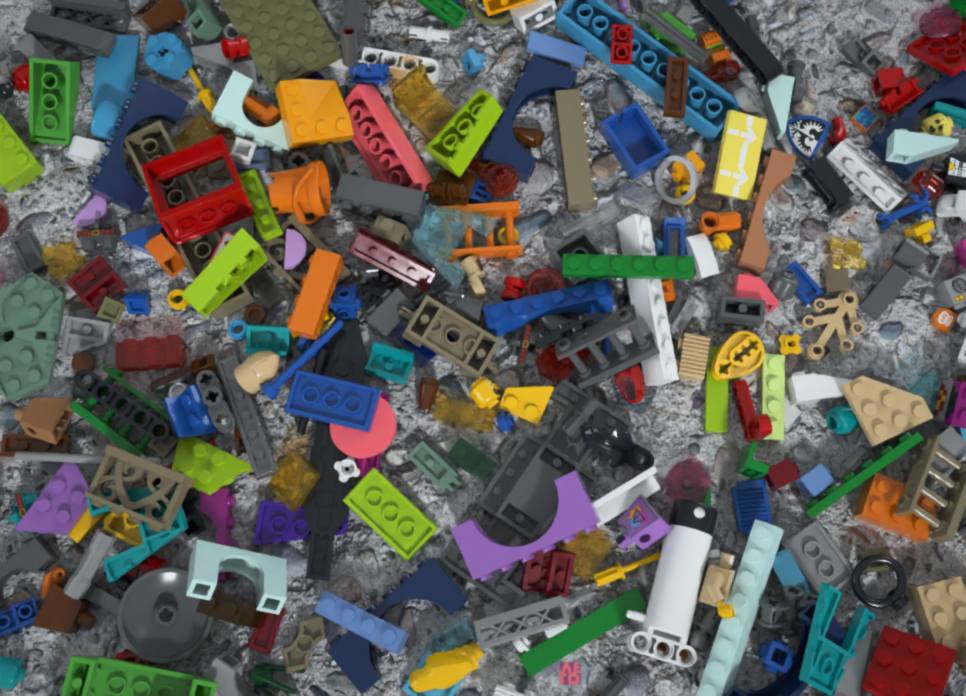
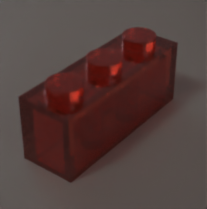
M167 335L166 338L162 339L145 337L144 340L139 341L131 338L124 339L123 342L115 343L116 369L126 373L187 366V343L179 335Z

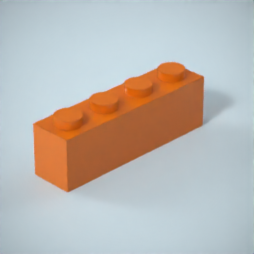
M316 248L314 255L310 256L308 263L310 268L308 273L304 274L302 278L301 293L297 294L294 306H296L294 313L290 314L287 321L288 329L293 335L314 341L318 339L344 264L341 255Z

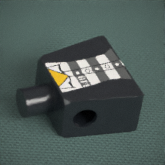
M951 153L942 163L935 161L931 163L929 173L939 176L938 187L953 194H958V190H966V154Z

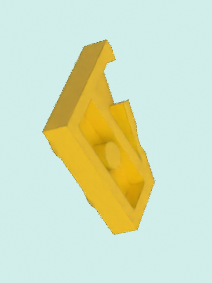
M507 386L498 408L538 425L555 386Z

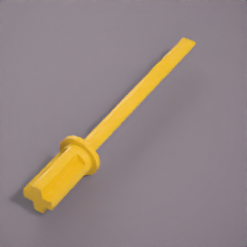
M192 67L188 72L200 91L197 94V98L199 101H202L209 115L212 116V111L217 104L212 96L213 92L211 89L204 88Z
M661 551L622 567L619 562H616L615 566L593 574V579L597 587L620 578L624 580V573L659 560Z

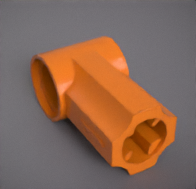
M252 94L247 96L242 106L243 111L256 119L262 127H271L282 119L278 108L272 104H265Z
M737 211L718 214L706 212L697 223L696 230L698 234L705 233L706 237H710L714 233L740 230L741 216ZM704 222L709 223L712 227L706 226Z

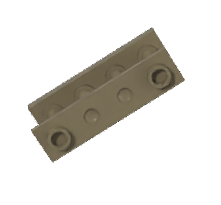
M939 434L925 437L920 442L919 451L902 495L897 500V508L894 513L897 516L913 513L933 526L930 538L936 543L954 540L966 507V460L959 462L941 450L938 446L942 436ZM934 456L954 469L952 480L931 466ZM927 475L947 488L945 499L924 485ZM920 494L940 507L938 518L917 505Z

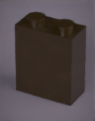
M214 590L210 601L200 599L196 612L235 625L261 628L266 612L256 610L255 601Z

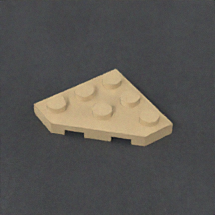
M860 376L840 386L871 446H875L934 418L923 397L871 378Z

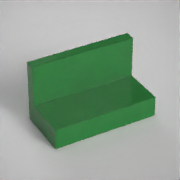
M752 441L742 448L735 472L757 480L768 473L770 465L753 460L758 442Z

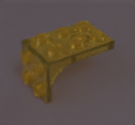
M422 63L412 67L403 79H398L393 84L392 94L395 108L429 142L458 113L432 85L426 74V68Z

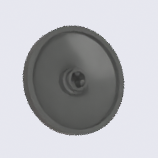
M178 568L155 569L137 578L125 591L118 608V630L125 645L138 657L155 663L178 661L197 650L208 636L213 617L196 612L200 599L186 596L187 571Z

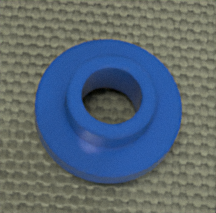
M505 410L501 411L496 416L497 424L501 431L507 430L510 432L513 430V425H515L514 418L511 413H507Z

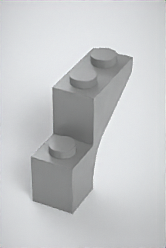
M222 41L216 44H201L191 47V52L199 65L232 75L235 70L253 80L249 93L261 91L258 69L253 60L245 59L237 62L236 58L227 60L222 52Z

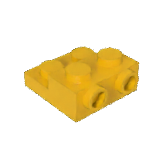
M109 512L104 519L103 524L105 525L102 529L109 531L116 537L136 547L143 544L138 523L128 520L129 514L123 512V515L119 516Z

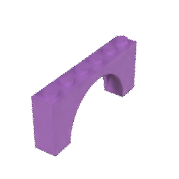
M573 471L554 480L559 498L556 517L548 531L530 544L510 546L497 542L484 532L477 519H471L451 529L473 580L480 578L481 582L494 577L492 573L501 569L503 573L514 568L513 563L520 559L524 563L535 558L534 553L540 550L546 553L555 549V543L561 540L566 544L576 539V534L583 530L587 534L598 529L596 524L601 522L600 517L578 471Z

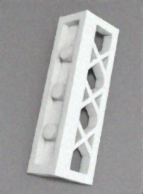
M849 138L840 142L827 156L839 170L887 214L908 195L902 187Z
M655 466L593 502L601 520L600 523L596 524L597 527L626 511L640 494L647 498L661 489L653 476L658 472Z

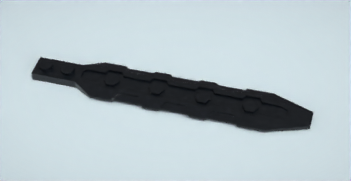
M341 318L340 320L344 323L343 327L329 340L325 348L328 351L321 375L362 384L365 374L366 353L358 320ZM318 420L316 421L314 444L311 446L309 484L305 492L303 514L311 530L306 579L330 581L335 534L343 525L349 513V506L342 499L349 493L351 478L347 482L339 480V473L334 469V464L337 461L342 462L348 455L339 450L334 444L330 434V423Z

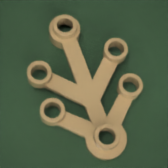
M850 290L842 291L835 299L824 300L818 298L812 303V309L818 313L826 308L838 307L834 314L818 317L807 315L802 319L801 325L805 329L827 324L817 342L812 343L806 348L805 355L808 360L815 362L824 356V346L835 329L839 340V350L847 353L853 349L854 344L847 337L842 318L847 313L850 322L849 332L852 335L858 336L864 331V325L858 321L855 310L859 304V298L855 292ZM845 298H850L852 302L848 303ZM816 303H821L822 308H818ZM809 319L812 325H807L805 320ZM858 326L859 332L855 331L853 327ZM843 343H847L849 349H845ZM813 348H817L820 353L815 354Z

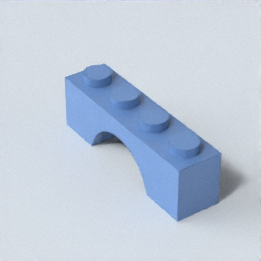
M324 590L314 610L319 615L394 654H401L410 635L405 630Z

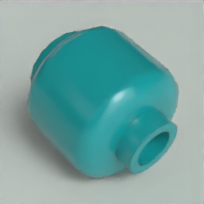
M849 403L832 407L828 411L826 417L827 426L837 434H846L854 431L860 425Z
M7 656L0 657V688L12 690L17 686L18 682L23 683L27 669L23 668V661L21 659Z

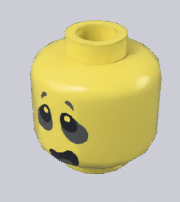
M937 113L921 122L919 132H927L935 136H950L951 128L954 126L953 121L949 116Z

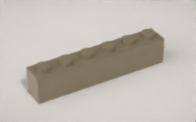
M580 89L555 91L554 105L567 213L592 211L594 203H597L596 190H592L594 172L590 171L589 165H592L591 152L587 151L590 139L589 134H585L587 116L583 115L582 109L585 108L584 96H580Z

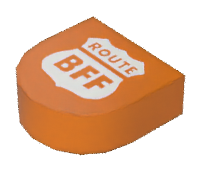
M940 308L931 315V323L937 330L947 334L959 315L949 309Z

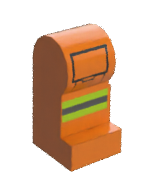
M713 29L699 34V47L709 53V57L706 60L709 70L712 71L726 66L731 54L728 48L725 49L717 32Z

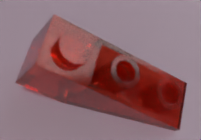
M554 344L547 347L535 359L538 373L557 385L567 378L575 368V365L568 356L558 360ZM586 347L576 353L583 361L591 351Z

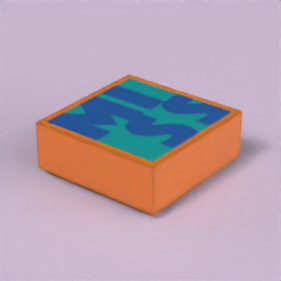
M864 105L849 121L865 134L880 117Z

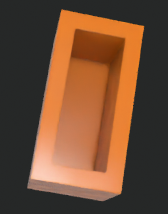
M162 233L151 237L144 246L171 278L186 267L182 256Z

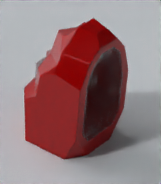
M639 365L616 374V384L620 393L628 402L633 404L640 402L644 396V375Z

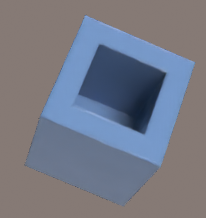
M820 463L801 475L794 482L807 499H810L834 483L835 480L832 477L831 470Z

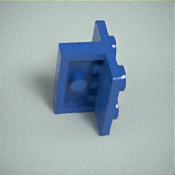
M197 384L189 385L181 395L167 397L163 400L178 439L213 433L217 430L211 421L207 409L208 406L203 402Z

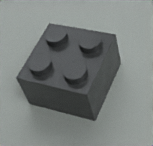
M586 228L550 250L549 260L562 276L563 254L605 255V253ZM563 277L569 287L586 284L593 279Z

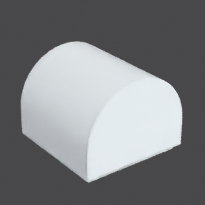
M236 137L231 151L233 160L243 165H250L257 143Z

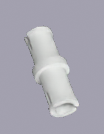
M411 25L409 29V34L411 35H409V38L423 39L430 43L432 41L449 43L451 31L434 29L433 26L426 28Z

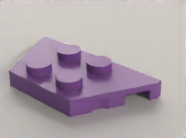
M64 462L14 528L19 533L70 534L88 509L86 497L83 495L90 487L76 463Z

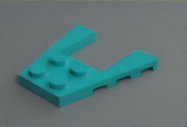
M177 486L166 496L170 501ZM148 487L127 489L132 502L142 500L153 494ZM112 491L102 492V495L108 497ZM86 497L91 516L96 517L109 511V506L104 504L103 508L90 504L91 499ZM119 498L113 502L123 506ZM163 500L158 502L162 507V511L160 512L158 508L153 510L152 514L155 518L164 516L167 508ZM182 504L173 521L171 531L162 529L161 533L148 528L149 523L143 521L142 524H138L143 541L142 545L103 560L108 582L116 581L189 528ZM145 509L135 511L145 515Z
M822 582L799 680L832 696L846 671L842 667L848 658L853 659L856 653L853 650L858 639H864L868 632L865 627L870 619L875 620L876 615L866 608L857 605L842 646L836 645L825 638L842 592L832 585Z

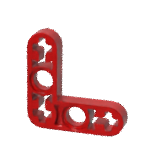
M745 380L733 382V394L745 439L748 443L760 441L772 433L770 417L768 414H755L749 387Z

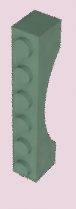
M182 0L187 11L186 22L194 35L213 42L222 32L224 26L208 1Z

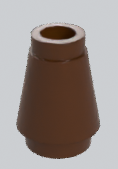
M515 127L513 132L518 141L534 149L536 147L540 148L543 144L545 133L540 128Z
M421 377V382H418V408L431 410L439 386H437L438 380Z

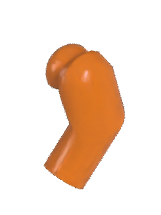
M56 567L44 576L41 597L47 596L52 583L58 584L66 577L64 568Z

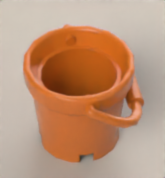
M323 161L310 162L308 166L270 173L269 178L274 177V183L268 184L269 197L272 208L278 207L274 211L276 214L295 213L298 221L305 225L314 224L322 216H328L331 209V189L328 172ZM304 213H313L316 216L306 220Z

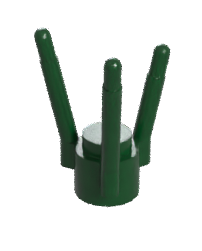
M265 662L263 666L256 664L253 668L249 680L256 684V688L265 691L271 696L276 694V692L267 687L270 684L286 692L297 693L295 689L273 680L274 673L271 670L286 672L285 666L272 665ZM305 669L298 670L292 673H305Z

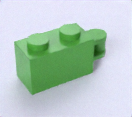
M651 9L690 40L695 41L697 34L668 11L661 15ZM641 20L642 24L649 29L648 35L678 57H682L686 53L646 21Z

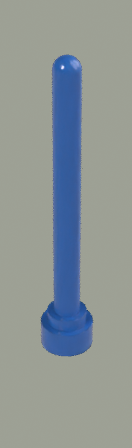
M337 320L273 382H266L260 389L273 401L279 395V388L343 327V321Z

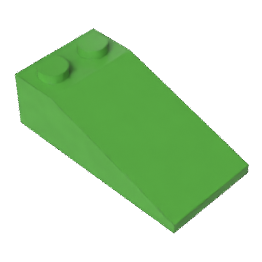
M29 58V141L60 145L71 144L80 87V62Z

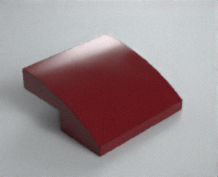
M101 255L66 281L94 314L100 309L105 296L113 299L128 287Z
M558 548L546 553L540 550L534 553L535 558L524 562L520 583L521 590L544 592L546 596L557 597L561 595L568 598L576 556L574 552Z

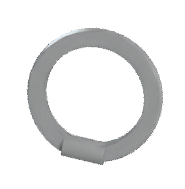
M671 155L664 157L655 169L657 192L662 199L670 204L680 205L686 203L696 192L698 186L697 170L694 164L685 156ZM674 161L684 164L691 176L690 188L681 198L670 196L665 191L662 181L664 171Z

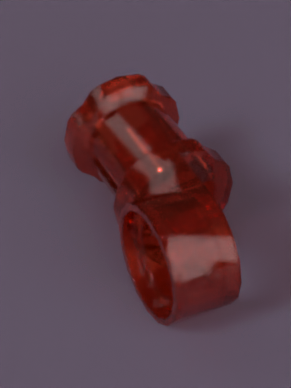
M729 60L716 65L714 69L708 72L703 71L701 73L715 84L720 81H734L740 73V65L734 60ZM733 67L736 73L732 75L727 74L725 69Z

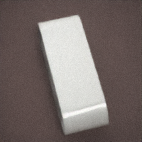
M73 136L66 156L75 162L98 167L96 165L97 159L101 153H105L107 147L104 146L105 142ZM123 148V159L126 166L130 153L127 149Z

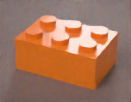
M875 473L864 481L853 517L914 542L928 541L932 528L930 524L913 513L901 516L894 514L897 508V500L902 495L905 487L904 483L879 473ZM920 494L917 505L935 517L938 506Z

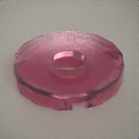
M948 7L934 8L930 13H924L919 19L920 32L930 38L951 36L962 27V15L956 13L955 9Z
M684 461L678 463L668 471L665 477L666 492L673 502L675 499L701 502L706 498L710 490L708 474L700 465L694 462ZM683 478L691 479L693 482L692 489L686 490L682 487L681 481Z

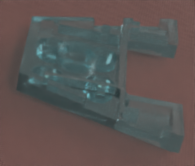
M433 205L412 237L411 243L438 270V273L450 283V286L456 290L466 272L449 263L448 260L468 228H472L489 238L498 223V219Z

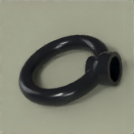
M884 554L869 555L861 559L854 567L851 575V586L855 596L863 604L872 608L891 606L894 610H900L909 601V598L904 594L907 585L905 571L901 564L893 557ZM875 563H883L890 566L897 577L896 588L889 591L886 598L883 599L869 597L861 587L860 581L863 571Z

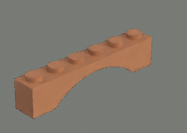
M772 149L768 156H764L761 167L764 168L763 174L760 173L756 181V185L759 186L758 191L753 193L750 204H753L752 211H748L745 219L748 225L741 233L739 241H742L741 248H737L734 260H737L735 268L760 275L765 269L770 248L763 231L764 207L769 195L786 183L791 176L797 156Z

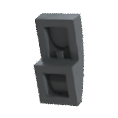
M858 36L852 38L840 50L853 65L870 77H873L878 70H881L887 64L875 49L869 51Z

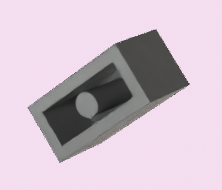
M396 287L385 289L380 295L381 299L376 304L372 303L365 310L366 315L363 318L381 336L386 337L404 318L398 314L402 305L410 311L415 306Z
M722 295L716 303L715 323L758 328L764 322L765 300Z

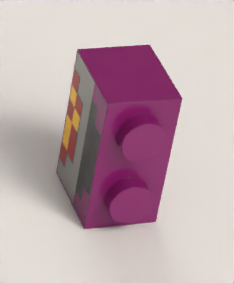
M942 379L932 421L966 429L965 382Z

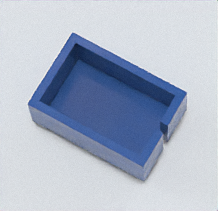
M638 102L621 110L620 115L617 112L601 122L599 132L631 180L658 167L663 158L668 157L670 154L669 148Z

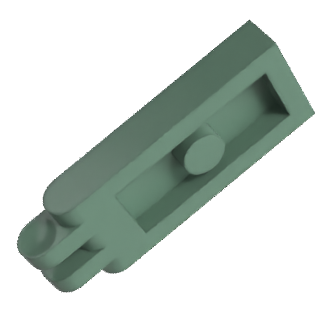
M423 441L407 455V458L443 492L446 489L452 494L456 492L450 486L452 482L458 488L462 486L456 479L459 475Z

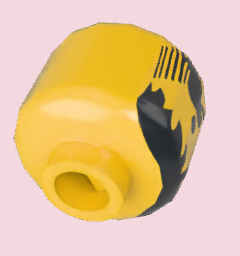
M482 376L470 385L472 389L469 394L479 408L484 409L488 407L492 409L500 403L498 399L502 395V391L492 378Z

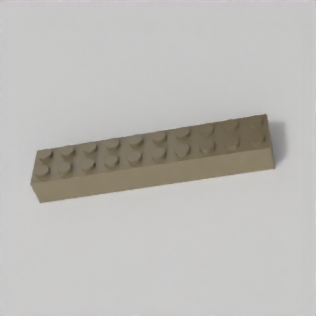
M160 120L126 136L124 140L148 189L141 165L174 153L177 149ZM189 172L160 183L170 209L201 197ZM218 229L177 245L193 280L207 267L222 238ZM244 282L210 313L216 321L255 302L246 283Z

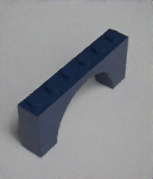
M534 54L530 61L525 62L522 70L524 73L521 78L518 77L514 86L516 90L507 99V108L498 119L497 129H492L489 137L491 141L488 146H484L481 152L483 166L504 173L528 184L536 167L537 158L528 154L517 142L512 128L515 116L525 104L536 98L555 96V91L573 89L578 73Z
M965 70L954 77L942 72L939 75L941 79L938 82L933 80L925 88L927 90L925 94L921 93L916 99L912 100L914 104L911 107L906 105L898 113L900 115L898 119L893 117L884 126L886 128L885 131L879 130L871 138L873 142L868 149L903 181L908 179L926 160L922 159L909 164L885 161L887 138L895 129H907L912 132L916 114L931 108L936 101L966 109Z
M144 77L139 81H134L131 85L129 92L132 94L129 99L124 101L121 110L124 111L122 118L117 117L115 120L113 136H108L104 144L107 149L97 159L96 173L92 172L87 181V184L90 185L87 191L134 214L141 211L148 192L134 182L126 169L123 159V145L126 135L135 123L146 119H161L173 124L179 122L189 103Z
M425 558L417 565L419 569L413 575L408 573L399 581L401 586L395 591L393 588L388 590L382 596L384 600L378 606L374 603L366 611L382 618L395 605L408 600L418 599L436 603L443 607L450 615H453L469 600L434 558L430 560ZM348 630L342 637L339 634L328 643L331 647L326 651L361 695L382 678L373 661L371 641Z
M812 599L797 615L801 623V641L792 666L787 670V673H783L771 685L757 691H743L734 684L723 696H799L807 688L808 684L799 680V675L816 608V600ZM833 615L825 638L841 647L846 634Z

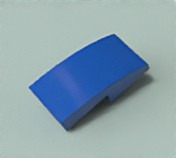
M35 597L11 605L8 609L0 611V637L35 621L39 613Z

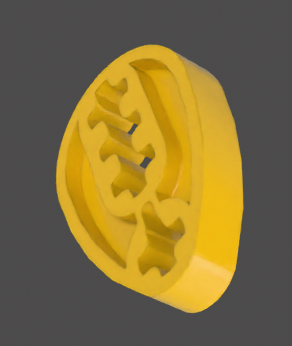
M739 331L730 335L720 345L712 359L710 367L711 376L718 381L732 380L757 369L762 364L765 355L761 340L749 331ZM752 343V349L746 351L745 355L739 357L735 362L733 359L735 355L741 353L742 349ZM727 364V367L720 374L718 371L720 367Z

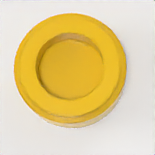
M506 226L502 227L498 232V242L501 246H507ZM514 228L516 245L518 242L519 234L518 231Z

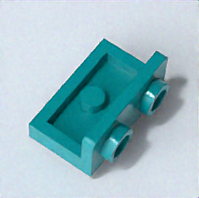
M246 325V347L244 348V354L251 355L259 351H272L279 354L280 358H284L291 351V332L288 326Z
M373 342L372 352L366 364L365 373L406 385L414 365L415 354L404 348L391 347L384 342Z

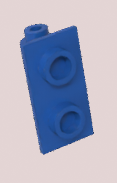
M371 63L370 71L368 70V64H358L355 67H349V72L353 74V78L348 83H356V85H366L368 83L384 85L393 77V74H387L390 68L385 63Z

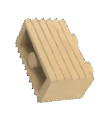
M684 333L682 338H678L676 351H679L678 359L675 358L679 379L698 383L704 380L711 337Z

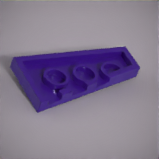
M261 500L253 545L311 539V530L303 514L304 506ZM350 511L347 519L335 536L347 535Z

